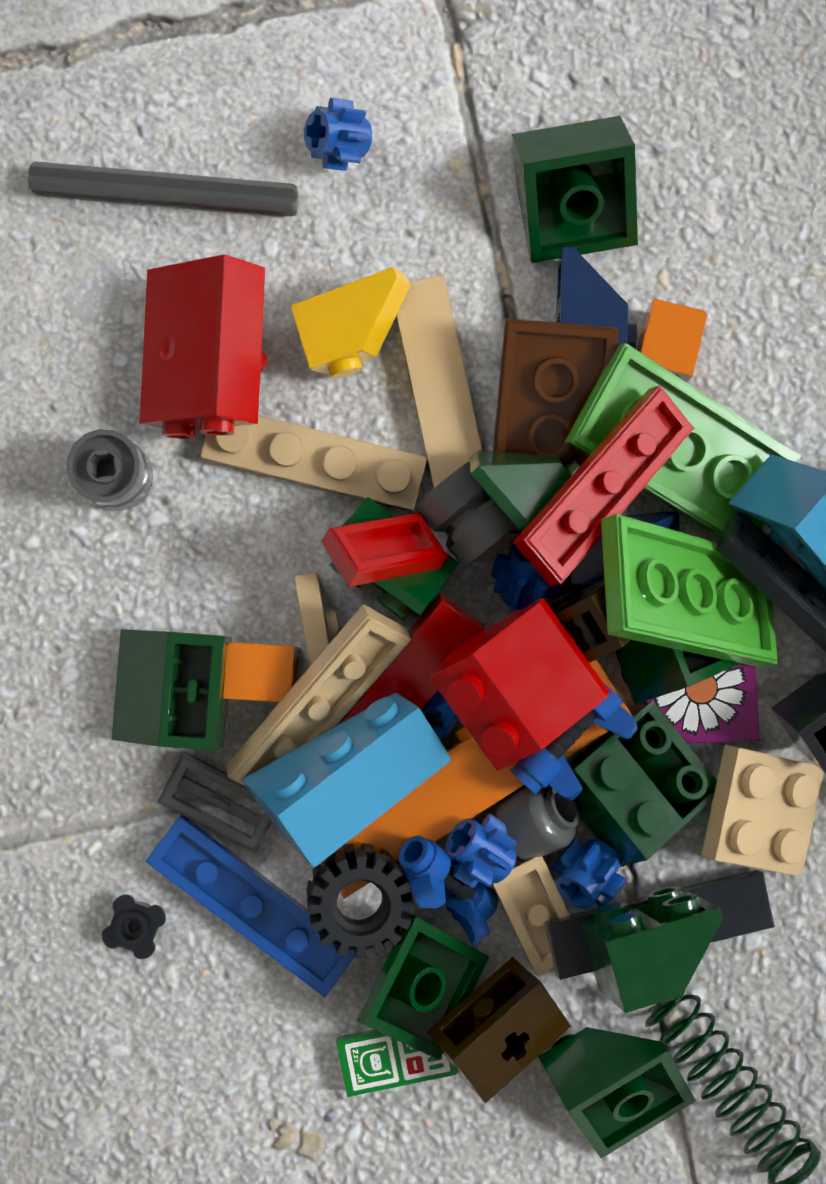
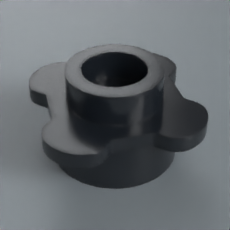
M121 895L113 902L112 907L115 913L110 926L106 927L102 932V940L108 948L114 949L120 946L131 950L136 958L146 959L156 949L153 940L158 933L159 927L163 926L166 922V913L159 905L151 906L145 902L135 901L132 895ZM130 922H137L139 930L136 932L129 929Z

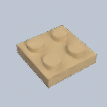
M725 745L701 856L720 862L802 876L824 772L813 764Z

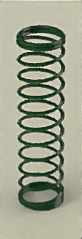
M698 995L679 996L652 1013L645 1021V1027H652L660 1022L680 1002L694 999L697 1002L691 1015L668 1029L660 1037L659 1041L666 1045L682 1034L694 1020L708 1017L711 1023L705 1034L696 1037L683 1046L674 1055V1062L678 1064L688 1059L709 1037L722 1035L725 1038V1042L721 1050L694 1066L687 1075V1081L693 1082L703 1077L720 1061L723 1055L737 1053L739 1061L736 1067L709 1083L703 1089L701 1099L708 1100L718 1095L733 1081L738 1072L751 1071L753 1080L750 1086L740 1089L725 1099L717 1107L715 1117H726L739 1108L753 1090L765 1089L767 1091L765 1103L752 1108L740 1116L731 1125L729 1134L730 1136L741 1135L755 1125L769 1107H779L782 1111L780 1120L767 1125L755 1133L745 1143L743 1152L748 1155L756 1153L770 1143L783 1125H793L796 1128L794 1139L783 1142L770 1150L759 1161L757 1170L759 1173L768 1172V1184H801L817 1168L821 1158V1151L811 1139L800 1138L801 1127L797 1121L785 1120L786 1107L783 1103L771 1102L772 1089L769 1085L756 1084L758 1071L754 1067L742 1066L744 1053L740 1049L728 1048L729 1034L726 1031H713L715 1016L712 1013H698L701 1006V998ZM706 1064H708V1065H707L706 1067H704L700 1072L696 1073V1072H697L698 1070H700L703 1066H705ZM724 1079H726V1080H725L722 1084H720L716 1089H714L713 1091H711L710 1093H708V1092H709L713 1087H715L718 1083H720L721 1081H723ZM740 1097L732 1106L721 1112L733 1100ZM758 1112L747 1124L735 1131L743 1121ZM774 1129L762 1142L749 1149L758 1138ZM788 1147L777 1160L762 1168L773 1155ZM810 1153L801 1169L785 1180L775 1182L779 1174L790 1163L802 1155Z

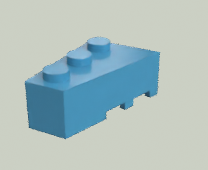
M771 454L728 504L737 512L740 511L741 513L761 519L772 530L768 537L781 549L787 545L806 567L805 571L826 590V471Z
M394 693L375 701L364 711L241 780L276 830L315 868L452 759L419 707L398 693Z

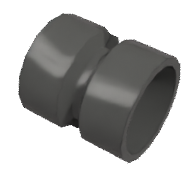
M98 429L84 434L73 444L67 457V474L71 485L81 496L108 510L124 511L137 506L147 497L152 487L153 469L148 456L129 438L114 430Z
M470 461L462 465L436 486L414 508L417 513L422 515L433 532L445 531L448 534L445 546L465 569L516 527L513 521L493 499L488 497V493L470 474Z

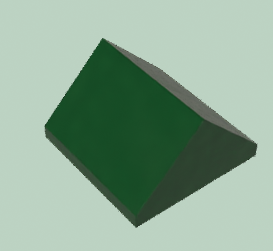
M409 913L408 916L411 918V924L408 930L401 929L399 935L402 939L395 946L393 945L356 1021L440 1061L443 1053L427 1031L473 992L489 956Z

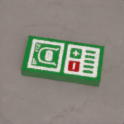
M374 1029L339 1036L336 1039L347 1097L457 1075L456 1070L444 1054L439 1061Z

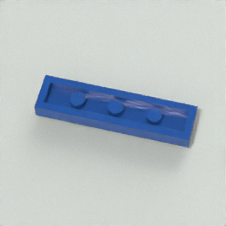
M182 815L177 818L145 861L324 998L356 957L354 950L348 949L347 955L344 957L336 954L335 945L331 944L327 948L321 943L319 933H314L306 907Z

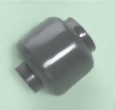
M523 785L497 802L494 817L506 824L507 835L516 841V845L513 848L516 850L517 858L528 860L546 856L568 846L576 833V826L579 822V810L575 799L571 801L563 799L549 785L546 788L543 786L536 795L527 786Z

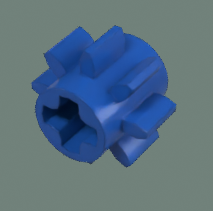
M332 97L329 99L328 107L316 106L315 111L308 116L304 127V141L308 150L311 151V157L323 159L322 163L325 169L346 171L348 162L360 164L361 158L368 153L372 143V127L368 119L365 118L366 112L354 109V103L351 100Z
M515 544L511 545L508 556L505 554H497L491 573V576L496 579L493 591L500 594L501 599L506 605L513 609L521 610L541 598H544V600L546 597L556 599L561 584L549 586Z
M491 814L484 821L474 816L471 819L468 818L459 822L449 834L446 842V852L450 857L451 864L455 866L452 875L472 888L478 882L490 887L492 883H499L504 880L512 871L517 857L516 850L513 848L516 845V841L507 835L506 824Z
M573 839L552 866V869L561 875L556 882L558 892L568 903L580 909H590L594 903L600 908L606 906L610 900L616 897L626 882L625 877L616 873L621 867V859L618 853L610 845L597 839H589L584 845L577 839Z

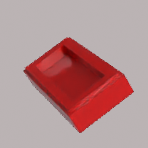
M420 513L329 528L321 541L348 587L440 569L448 557Z

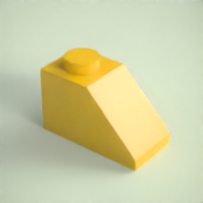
M390 267L291 305L310 369L324 375L330 374L331 379H340L360 372L363 369L362 362L377 357L410 289L408 277L395 267Z

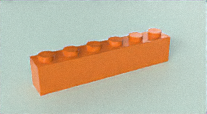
M597 659L590 662L600 679L619 696ZM623 702L621 707L624 708L629 714H631ZM591 725L564 754L565 759L608 731ZM463 726L455 732L460 741L446 750L452 760L344 845L353 843L354 850H362L363 843L371 844L375 852L379 853L381 849H384L391 854L394 862H399L400 849L408 839L414 836H421L435 842L451 832L462 820L473 818L522 787L524 784L510 772L517 762L497 771L466 727ZM343 846L335 851L336 855L344 853ZM326 859L321 862L322 865L326 863ZM351 882L341 890L340 894L345 899L370 882Z

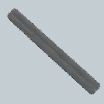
M37 161L30 164L28 172L29 188L38 195L291 217L296 215L299 202L298 188L291 183Z

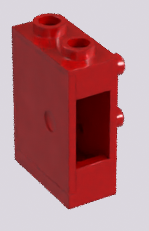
M222 254L147 269L139 424L162 428V437L171 439H194L196 430H200V433L207 435L230 436L234 435V426L258 424L260 372L267 365V355L264 351H261L265 267Z

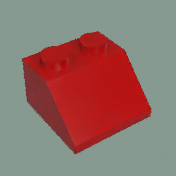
M544 598L533 602L457 644L429 677L497 771L544 749L603 702L610 694L608 688Z

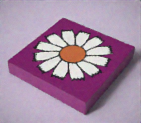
M739 664L690 687L644 701L645 705L653 700L687 744L760 741L755 666Z

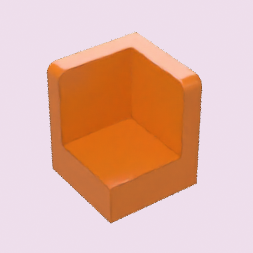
M654 298L646 310L636 350L688 382L694 374L707 319L706 311Z
M229 643L226 647L223 699L280 702L297 681L299 647Z

